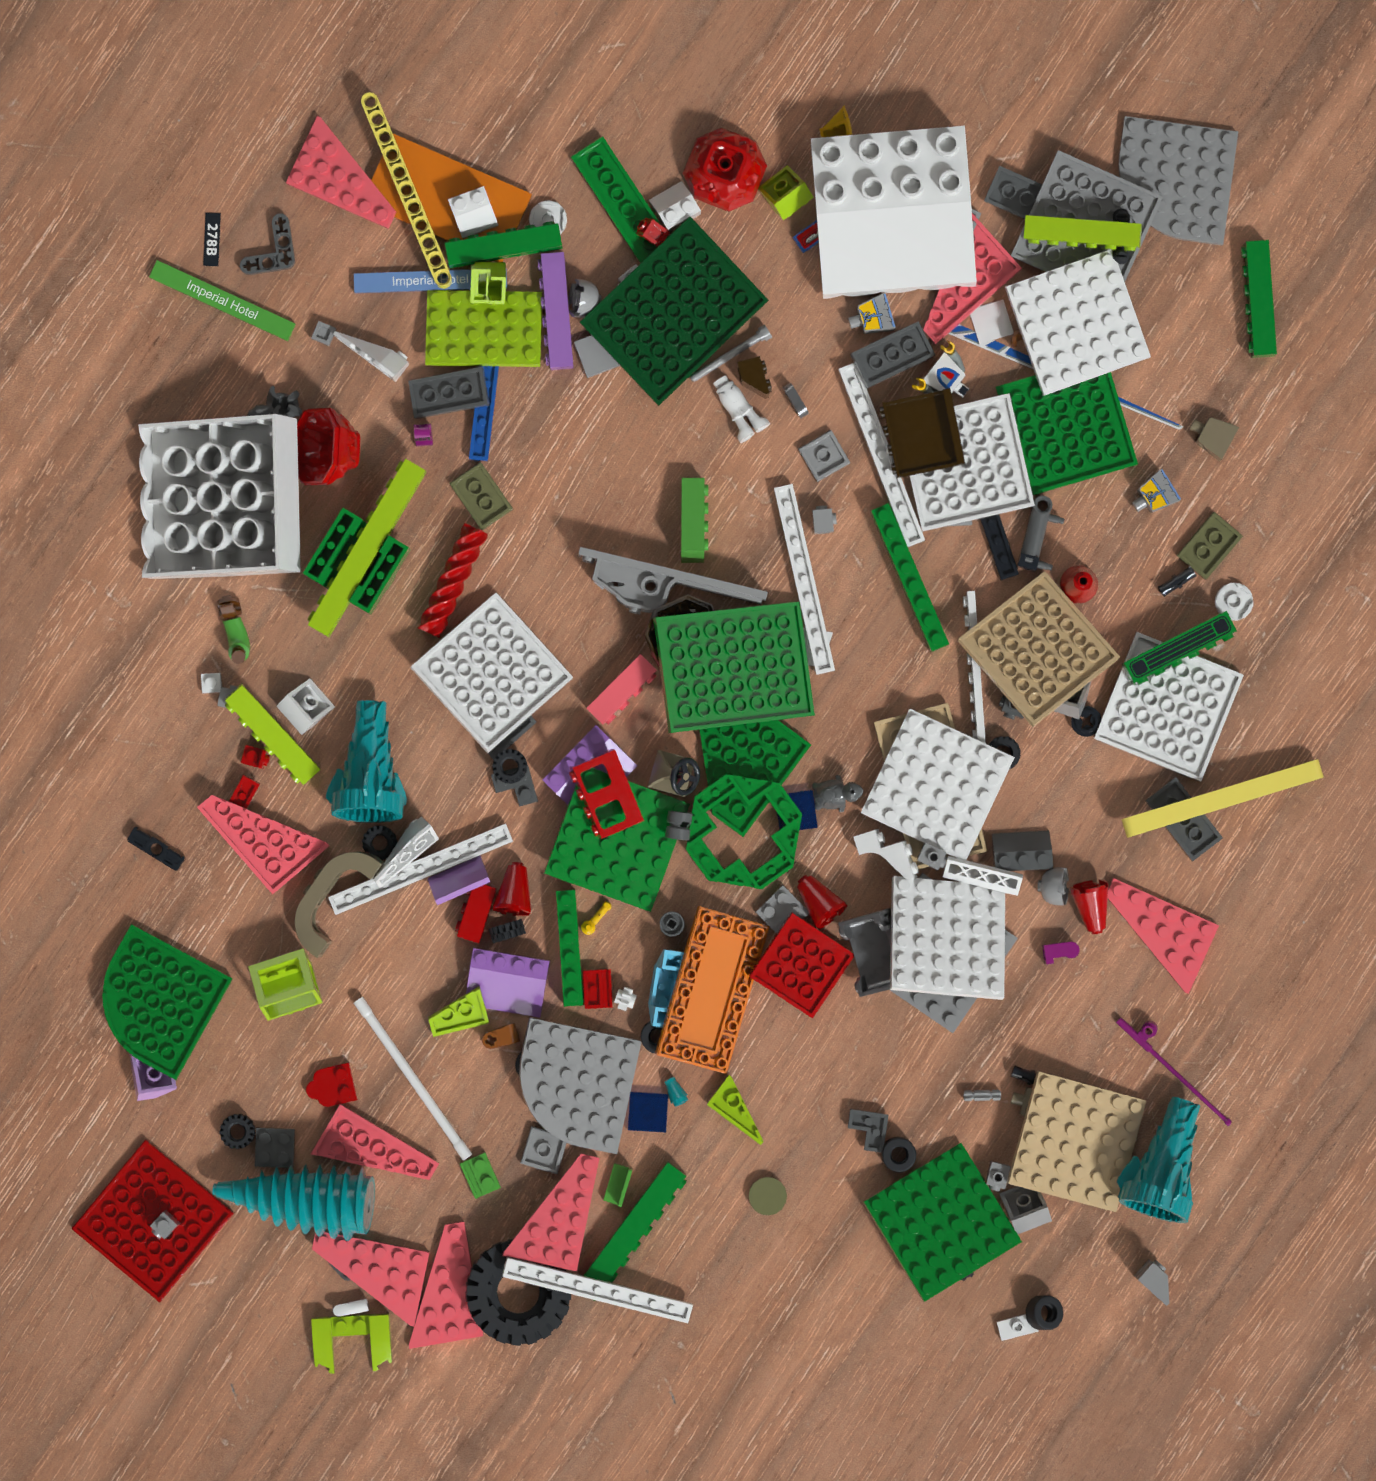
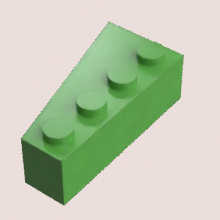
M682 478L681 563H704V550H708V539H704V532H708V521H705V514H708V503H705V496H708V484H705V478Z

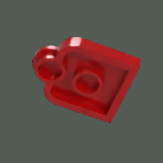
M350 1063L317 1070L313 1076V1081L308 1083L306 1087L308 1097L314 1100L318 1099V1102L324 1107L358 1100Z

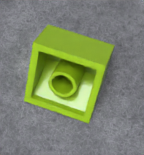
M788 165L758 188L772 209L783 220L790 217L795 211L814 198L806 183Z

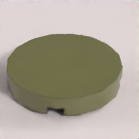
M774 1177L758 1179L749 1190L751 1206L762 1215L777 1214L786 1204V1189L781 1181Z

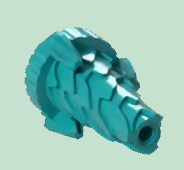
M357 701L355 728L348 745L344 771L341 769L336 770L326 793V799L331 803V815L336 818L369 823L392 822L403 818V807L407 804V798L398 773H393V758L390 757L391 743L388 740L389 721H386L387 703L385 701Z
M1179 1097L1171 1098L1162 1126L1158 1125L1156 1135L1151 1140L1148 1151L1144 1154L1142 1161L1140 1162L1137 1156H1133L1117 1179V1184L1120 1187L1118 1198L1122 1205L1157 1219L1175 1223H1188L1193 1206L1189 1175L1192 1169V1144L1198 1127L1195 1123L1200 1110L1199 1104H1194Z

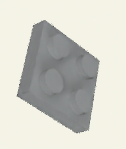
M784 886L779 888L756 911L776 933H778L791 912L801 919H804L809 914L808 910Z

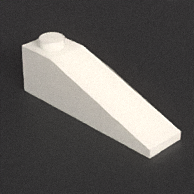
M336 331L333 333L334 337L394 382L399 379L409 365L408 361H406L408 357L400 351L396 353L391 349Z
M422 817L413 820L409 824V827L405 830L375 876L374 881L379 888L439 839L432 826Z

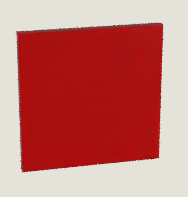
M145 1139L71 1229L160 1303L232 1217L234 1212ZM167 1210L180 1224L167 1238L163 1239L161 1237L159 1239L152 1233L153 1229L150 1226L162 1212Z

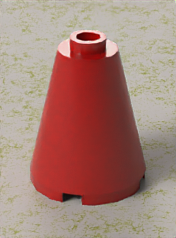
M1076 565L1068 568L1062 574L1060 589L1073 603H1085L1095 596L1098 589V580L1090 568Z
M512 862V865H508L493 905V911L506 915V912L513 913L512 916H529L531 914L527 867L523 866V863Z
M805 875L798 880V891L817 928L821 929L834 921V917L840 916L847 909L848 905L845 901L812 875Z
M1099 879V883H1093V880L1074 884L1073 888L1070 887V892L1084 925L1091 934H1100L1106 928L1107 880Z

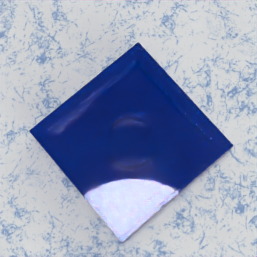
M813 790L788 793L802 812L799 830L818 828ZM777 813L780 829L786 824Z
M630 1092L628 1130L666 1133L668 1094Z

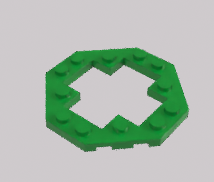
M726 773L695 795L692 822L689 827L690 838L687 840L686 851L708 881L763 889L793 868L802 812L780 782ZM736 790H738L748 805L762 795H765L786 824L771 835L781 852L751 873L740 858L723 868L702 839L717 828L707 811Z

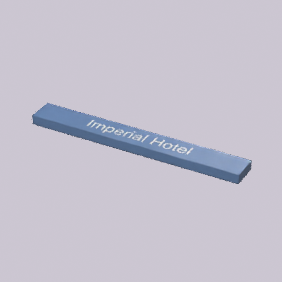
M506 269V288H507V269ZM449 270L452 284L445 289L439 288L436 285L431 271L355 273L354 293L470 290L471 270ZM445 274L440 275L438 278L440 283L448 281V276Z

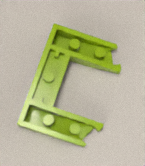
M390 1313L314 1317L311 1319L315 1367H318V1364L329 1368V1373H335L333 1337L370 1335L373 1371L379 1370L378 1365L386 1360L389 1363L392 1362Z

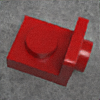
M650 218L642 220L636 232L638 236L644 237L656 247L662 244L670 231Z
M245 745L241 760L242 764L260 769L268 766L270 755H268L266 750Z

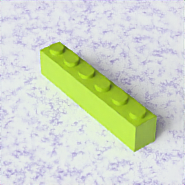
M1026 215L1024 239L1028 240L1030 244H1039L1040 241H1047V245H1059V242H1065L1066 246L1078 247V244H1086V248H1097V245H1105V249L1116 250V246L1124 247L1125 251H1135L1136 248H1140L1142 224Z
M242 683L225 698L227 702L225 707L231 713L236 712L240 716L238 721L245 728L249 726L253 730L251 735L258 742L262 740L266 744L265 750L271 756L275 754L279 758L278 764L284 770L288 768L292 772L290 776L297 784L301 782L304 785L320 771V767Z

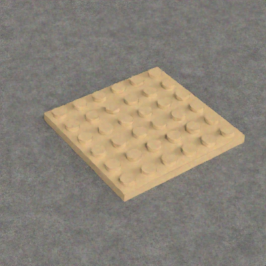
M1045 571L958 639L961 646L1032 727L1037 725L1120 658L1116 651Z
M1037 1071L1007 1183L1116 1212L1120 1192L1117 1179L1131 1160L1146 1100Z

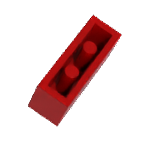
M482 885L467 892L466 895H469L468 902H464L461 913L464 915L462 921H458L455 932H458L457 937L480 943L497 888Z

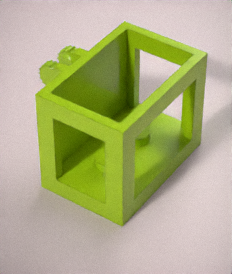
M304 948L248 966L259 1008L268 1021L323 1003L312 962Z

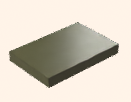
M481 462L449 483L482 531L513 510Z
M1213 512L1176 556L1190 566L1204 580H1207L1243 536L1218 514Z

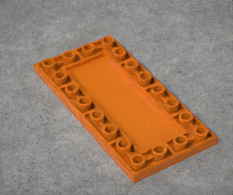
M393 134L435 236L446 241L452 238L464 240L448 199L483 186L498 226L477 233L479 237L487 236L486 233L498 231L499 234L505 233V230L509 228L518 229L532 197L531 193ZM394 151L389 152L387 158L390 160L397 157V153ZM382 155L371 181L395 209L396 214L394 218L411 225ZM397 169L394 175L402 177L405 171ZM408 186L402 189V194L409 195L412 192V188ZM412 204L409 207V211L412 213L419 210V205ZM419 222L416 228L424 230L427 224ZM504 259L495 260L494 262H503Z
M697 907L655 1051L656 1055L727 1074L754 981L749 975L760 960L769 926L705 907Z

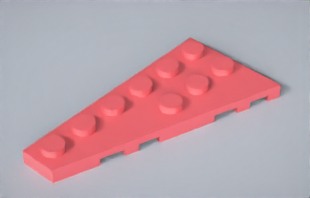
M342 1104L339 1105L311 1152L312 1155L426 1180H430L439 1165V1162Z

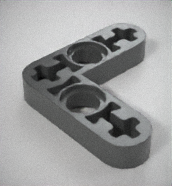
M276 214L272 219L276 252L243 258L240 262V269L244 274L256 275L288 270L295 265L291 227L286 215ZM279 218L286 221L283 224V230H288V233L280 231L279 225L276 224V222H279ZM283 236L289 239V243L285 247L280 246L278 243L279 238ZM291 249L290 252L287 251V256L290 259L292 258V261H289V265H285L284 262H281L285 258L284 253H280L279 250L286 251ZM266 258L272 259V267L264 268L262 265L263 260ZM259 259L260 270H257V266L251 267V271L244 268L248 261L251 264H257L256 260Z

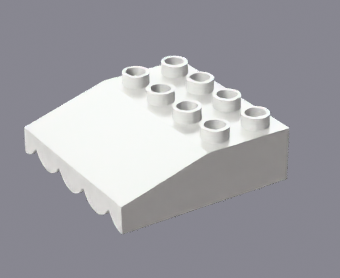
M965 126L811 138L823 299L841 295L865 296L879 292L902 293L917 289L939 290L955 286L976 287Z
M268 414L138 424L139 433L144 442V447L140 453L139 466L145 481V485L141 490L140 505L143 516L146 519V523L142 528L141 544L143 552L147 557L142 570V578L225 577L301 572L297 418Z

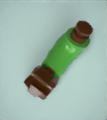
M228 595L218 600L217 605L220 619H227L223 621L229 645L228 655L234 663L241 664L249 656L250 641L241 617H236L242 614L239 598Z

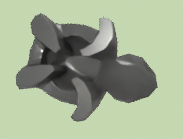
M271 386L267 395L266 405H256L253 409L249 410L247 416L278 414L288 417H299L302 414L298 403L299 392L296 390L290 395L275 393V387Z
M840 775L835 776L836 780H827L822 783L814 782L812 784L815 799L814 807L817 811L822 808H840L839 812H844L846 800L855 802L862 796L864 790L854 782H848L844 785Z

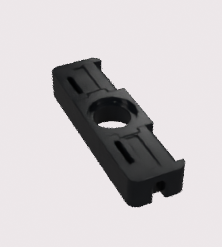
M134 827L127 838L129 843L175 871L181 868V864L186 859L185 856L181 857L180 854L170 849V846L153 836L151 838V836L140 829L138 830L139 827ZM155 843L160 844L162 847V851L157 855L151 851V847Z

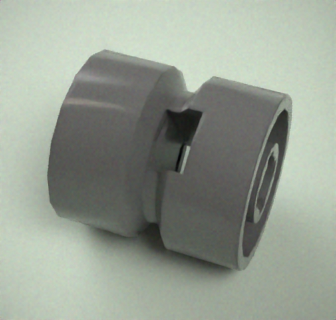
M668 810L667 822L669 825L666 826L665 838L689 840L690 829L688 826L692 822V813Z
M674 911L667 912L661 917L660 929L665 935L676 936L683 931L684 919L679 913Z

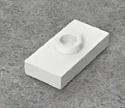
M1026 1314L996 1321L1001 1341L1039 1332V1330L1034 1329L1028 1323Z

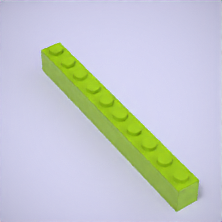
M407 459L404 462H399L395 469L397 472L394 479H389L386 484V493L379 496L376 501V505H378L376 510L369 513L366 519L368 522L366 527H361L356 536L358 538L356 544H351L346 553L348 555L346 561H341L337 568L338 574L336 578L332 577L330 579L326 595L322 594L320 596L316 612L312 611L307 619L309 621L308 626L329 638L350 604L349 600L358 585H361L380 553V549L393 531L427 473L426 470Z

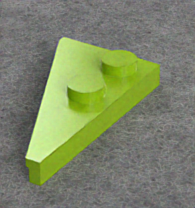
M728 1075L707 1105L761 1145L763 1139L732 1077Z

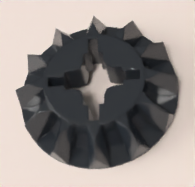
M1084 706L1080 716L1087 718L1091 714L1090 726L1086 725L1081 728L1083 724L1081 718H1071L1072 728L1078 735L1089 737L1096 734L1102 718L1095 708Z

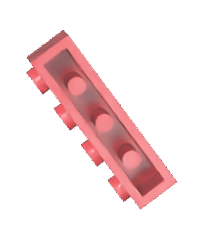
M640 654L586 709L602 725L605 723L609 725L616 718L614 714L619 709L623 711L630 704L628 700L632 696L636 698L643 691L641 687L646 682L650 684L657 677L655 674L657 670Z

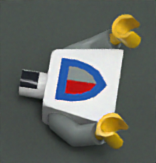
M946 340L949 346L947 348L943 345L940 346L945 351L924 379L916 378L919 381V385L912 384V388L920 390L924 394L950 388L951 394L954 391L963 398L969 390L968 387L961 383L965 377V367L961 356L955 350V345L951 341Z

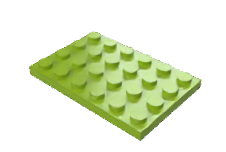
M427 290L425 365L541 367L542 292L506 291L505 304H490V300L489 304L470 303V291Z

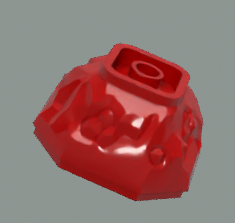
M719 128L696 138L682 174L694 199L730 212L754 201L767 164L757 141L727 129ZM722 163H728L729 167L724 169L721 165Z
M312 408L303 411L297 422L298 479L304 485L331 484L336 479L343 478L346 471L358 466L360 460V434L357 430H354V427L343 415L338 414L332 408Z

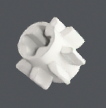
M624 987V990L618 989L614 1003L619 1004L618 1009L626 1011L627 1007L633 1008L637 996L632 994L633 989Z

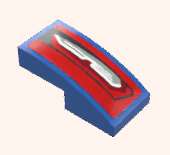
M817 220L793 237V240L803 253L819 243Z

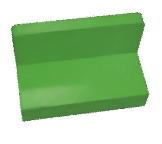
M614 1163L603 1201L622 1207L633 1168Z

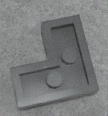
M528 765L524 778L513 784L501 782L495 774H491L496 793L515 788L519 807L538 802ZM517 768L506 770L504 772L507 774H513L514 772H516Z
M850 1109L848 1128L866 1131L864 1150L882 1153L889 1115Z

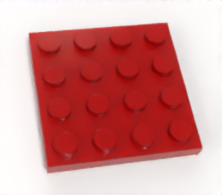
M791 912L749 977L813 1019L854 958V953Z

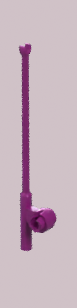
M1121 1017L1116 1021L1130 1037L1161 1062L1217 1114L1227 1126L1231 1125L1232 1121L1229 1118H1226L1152 1049V1046L1146 1041L1148 1038L1155 1036L1158 1031V1026L1155 1022L1146 1021L1142 1029L1137 1033Z

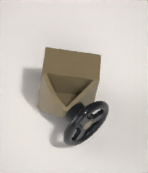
M658 750L648 787L685 797V795L692 793L699 783V766L692 758ZM689 781H691V782H692L691 786H690L689 788H687V787H688V784H689Z

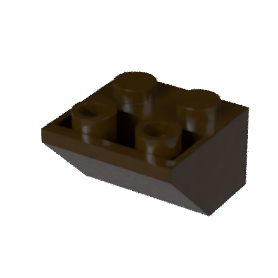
M760 356L737 362L742 386L765 399L769 398L772 387L770 379L765 378V374H767L765 360L761 361Z

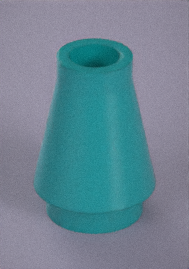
M675 1077L664 1082L671 1104L677 1107L688 1101V1094L676 1081Z

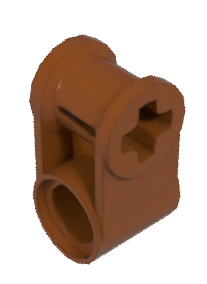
M515 1023L489 1031L482 1038L483 1045L488 1049L520 1042ZM488 1035H491L492 1038L496 1037L494 1045L485 1042L488 1039Z

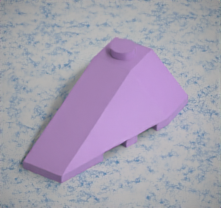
M130 1054L137 1101L154 1099L177 1089L174 1079L142 1063Z

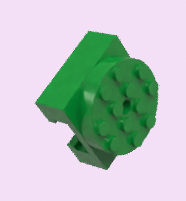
M342 508L303 574L327 588L332 577L336 578L338 574L337 568L341 561H346L348 557L346 553L351 544H356L358 540L356 536L361 527L365 528L367 522L347 509ZM389 535L361 585H358L349 602L372 615L384 593L392 585L398 570L411 549Z

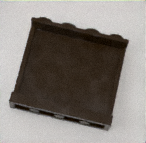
M950 388L882 402L883 407L879 408L881 418L886 419L887 425L883 426L885 437L890 439V444L887 445L889 456L893 455L894 463L891 464L893 475L897 474V478L965 465Z

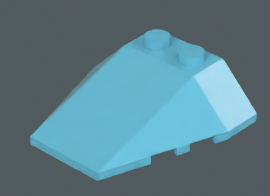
M663 949L654 965L648 1001L651 1026L663 1027L684 955L683 952Z

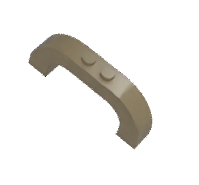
M357 851L341 854L329 861L323 869H319L314 876L316 880L312 885L309 884L303 892L304 897L296 911L295 929L301 944L316 958L322 957L332 943L331 939L320 932L316 924V913L324 899L345 871L349 869L357 870L372 880L385 863L383 860L367 852Z

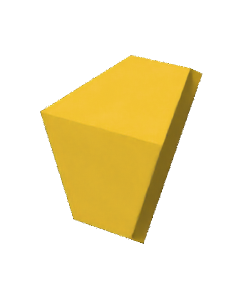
M845 105L823 128L819 129L821 138L853 135Z

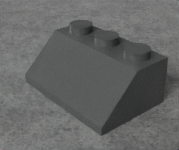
M1049 830L992 834L993 867L1007 871L1053 869Z

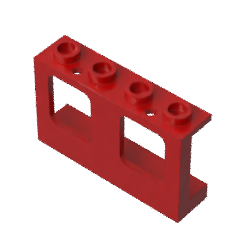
M615 749L607 750L604 754L576 766H570L571 772H569V776L572 782L577 784L578 790H576L580 801L583 800L586 806L583 810L586 817L592 821L591 830L594 836L603 839L644 821ZM603 764L611 784L595 792L587 793L580 776L581 773ZM613 800H618L625 814V820L603 829L598 821L595 809Z

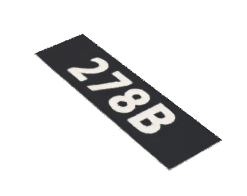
M206 213L203 266H219L221 213Z

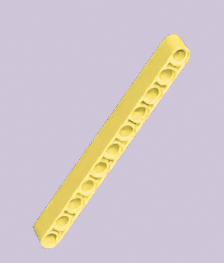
M366 93L361 99L363 109L434 281L439 288H448L452 284L451 274L381 104L374 93ZM368 99L376 101L372 107L366 106L365 103ZM376 116L383 118V121L378 125L373 123V119ZM388 134L390 139L387 142L380 141L381 135ZM391 151L397 153V157L393 160L387 158L388 153ZM397 169L405 171L402 177L394 175ZM406 186L412 188V192L409 195L402 194V189ZM412 204L419 205V210L415 213L409 211V207ZM419 222L427 224L424 230H418L416 225ZM427 239L434 241L433 246L430 248L423 246ZM434 257L441 258V262L437 266L431 264V260ZM440 275H447L448 281L446 283L438 282Z
M1317 759L1121 820L1128 838L1324 778Z

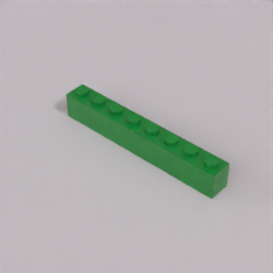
M888 503L871 510V516L930 653L948 646L947 637L890 504Z
M669 1161L665 1164L583 1276L610 1283L618 1276L616 1271L620 1266L624 1267L630 1259L627 1257L631 1251L635 1252L641 1245V1242H639L640 1238L643 1235L647 1236L653 1228L650 1225L654 1219L658 1221L664 1213L663 1207L666 1204L670 1205L675 1199L674 1192L677 1188L681 1190L686 1184L687 1180L685 1179L686 1174Z

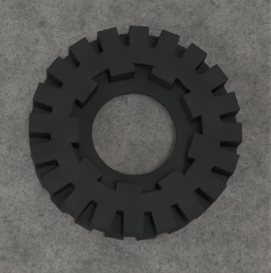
M508 1239V1241L498 1242L492 1245L493 1247L490 1249H486L479 1259L474 1262L470 1275L467 1277L466 1302L472 1318L489 1337L504 1344L508 1343L516 1346H521V1344L530 1345L537 1343L542 1338L544 1340L551 1335L554 1329H558L562 1324V1319L568 1313L572 1294L539 1286V1298L530 1310L523 1313H514L506 1310L499 1302L497 1289L503 1278L502 1273L507 1258L502 1255L513 1241V1239ZM550 1267V1268H554V1269L566 1271V1270H564V1269H559V1268H555V1267Z

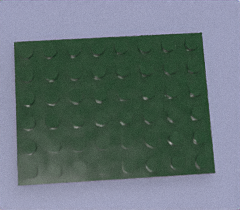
M690 216L579 323L659 406L769 300Z

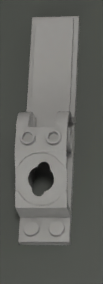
M580 547L579 557L582 558L583 562L593 564L594 561H597L592 578L593 582L601 589H606L614 595L619 603L629 608L631 613L640 614L641 611L652 613L654 609L665 605L669 592L675 585H682L761 604L762 601L766 602L767 591ZM613 582H617L619 587H615ZM647 583H654L656 588L653 591L646 590L645 586Z

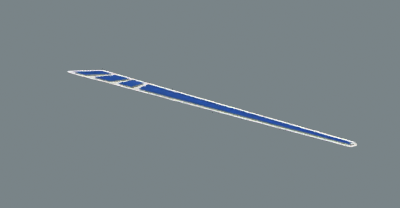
M960 324L949 333L952 336L1033 369L1028 355L995 340L979 344L976 332ZM1118 397L1123 407L1176 429L1184 427Z

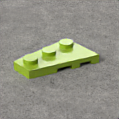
M480 986L428 1017L433 1037L489 1023Z

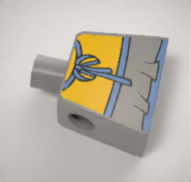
M886 293L858 305V315L848 318L851 329L862 326L864 334L893 331L896 328Z
M1161 469L1137 490L1140 498L1133 501L1132 504L1137 512L1147 507L1150 513H1153L1179 502L1181 498L1163 469Z

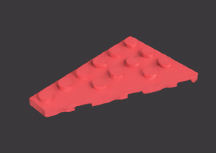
M317 116L286 184L389 229L396 214L395 209L323 119Z
M973 213L972 222L976 223L973 231L976 287L955 286L939 289L923 328L924 333L935 345L1022 270L1020 265Z
M215 795L209 796L197 807L272 894L278 891L330 846L323 840Z
M1113 878L1108 888V900L1182 990L1189 994L1219 925Z
M580 1154L546 1199L540 1204L539 1208L515 1236L502 1256L577 1272L599 1163L598 1157Z
M464 1221L445 1224L409 1342V1349L484 1336L482 1329L472 1318L466 1302V1282L471 1272L472 1263Z
M326 1231L321 1237H318L315 1233L312 1246L313 1251L403 1321L414 1327L429 1252L356 1237L346 1241L341 1234L332 1239L329 1232Z

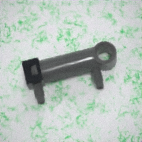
M1039 496L1034 500L1035 506L1031 509L1021 553L1017 562V568L1033 572L1037 568L1052 570V564L1039 560L1048 521L1063 524L1065 520L1060 516L1050 514L1052 501L1049 497ZM1039 501H1044L1047 504L1045 511L1038 509L1037 503Z

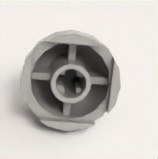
M575 279L576 284L572 283L569 292L568 303L572 304V310H569V313L572 317L584 318L602 301V296L599 295L597 287L592 282Z
M1057 867L1049 869L1043 874L1042 880H1038V892L1042 893L1043 899L1049 904L1057 906L1067 904L1069 893L1066 882L1069 881L1067 868Z

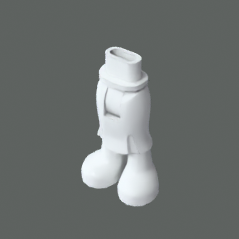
M726 375L713 383L717 389L716 393L719 396L720 402L729 412L732 421H735L739 429L737 438L740 443L747 441L754 435V431L743 417H748L756 433L770 425L768 419L759 417L755 413L753 406L747 402L741 390L733 381H729Z

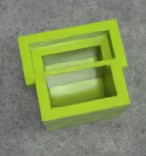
M475 262V265H471L470 303L489 304L490 300V304H505L506 263Z

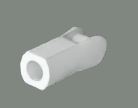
M367 1299L339 1304L333 1308V1313L336 1316L369 1311Z

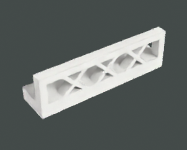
M948 856L943 878L1018 896L1023 874Z

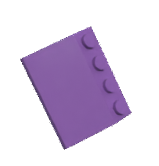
M595 725L553 768L543 781L568 805L576 782H572L569 776V772H571L570 766L581 764L604 754L605 751L615 749L626 777L637 765ZM603 764L593 767L594 769L607 773V770Z
M473 948L466 994L480 986L486 1009L540 1018L550 961Z

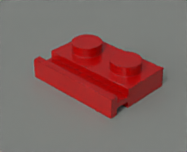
M611 969L583 970L585 1009L613 1008Z

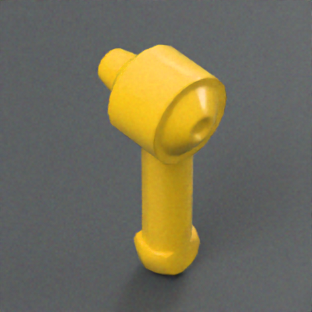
M605 901L595 915L581 925V930L584 934L591 935L594 933L595 925L611 909L612 905L610 902Z

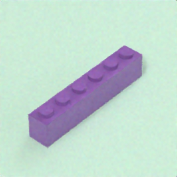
M564 252L541 254V259H538V269L543 273V278H539L540 290L544 289V297H541V307L546 310V316H542L543 328L547 327V335H544L545 347L548 346L549 354H545L546 366L550 365L551 370L573 369Z

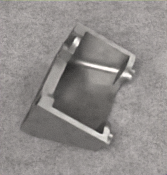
M891 908L839 922V934L845 940L850 939L860 977L856 979L854 984L859 997L890 990Z

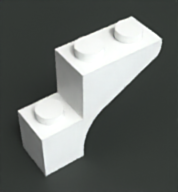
M879 829L854 836L859 855L864 853L879 854L905 879L910 880L917 877L918 867L916 862L912 861V848L906 841L884 847L885 837Z

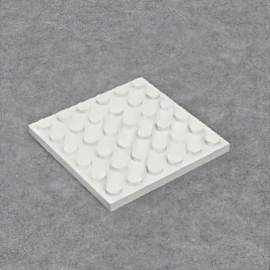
M1112 250L1101 252L1005 287L1043 396L1151 357L1119 265L1113 259Z
M1010 393L954 406L965 465L910 476L922 532L1035 506Z
M497 593L492 595L410 667L487 753L573 679V676Z
M1136 632L1124 662L1164 642ZM1187 656L1181 659L1182 664L1174 668L1169 665L1164 668L1166 672L1156 677L1152 674L1147 677L1148 681L1138 685L1137 682L1131 683L1122 666L1093 739L1201 782L1244 675L1196 656L1189 659Z
M909 709L861 813L919 841L934 846L953 857L967 860L1015 757Z
M893 876L890 990L1003 1000L1005 978V893L963 882L922 878L907 880L904 877Z

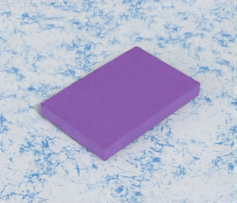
M477 856L427 878L437 905L490 882L481 856Z

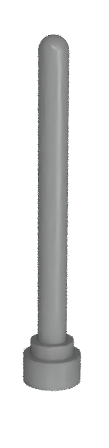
M765 324L758 328L756 335L692 374L690 377L691 381L699 380L760 340L762 342L771 339L772 335Z

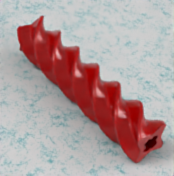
M466 523L463 524L460 538L453 546V555L445 563V572L438 578L437 590L430 596L429 607L422 613L421 625L417 628L440 638V633L448 625V616L456 608V598L464 590V581L472 573V563L478 559L480 546L486 541L487 533Z

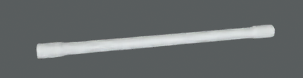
M363 996L353 1004L369 1023L464 1161L472 1155L471 1151L464 1141L460 1139L377 1020Z

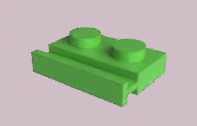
M486 1152L460 1163L475 1199L501 1188Z

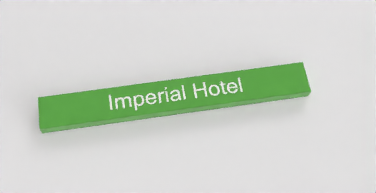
M158 260L149 276L150 279L287 342L296 326L295 323Z

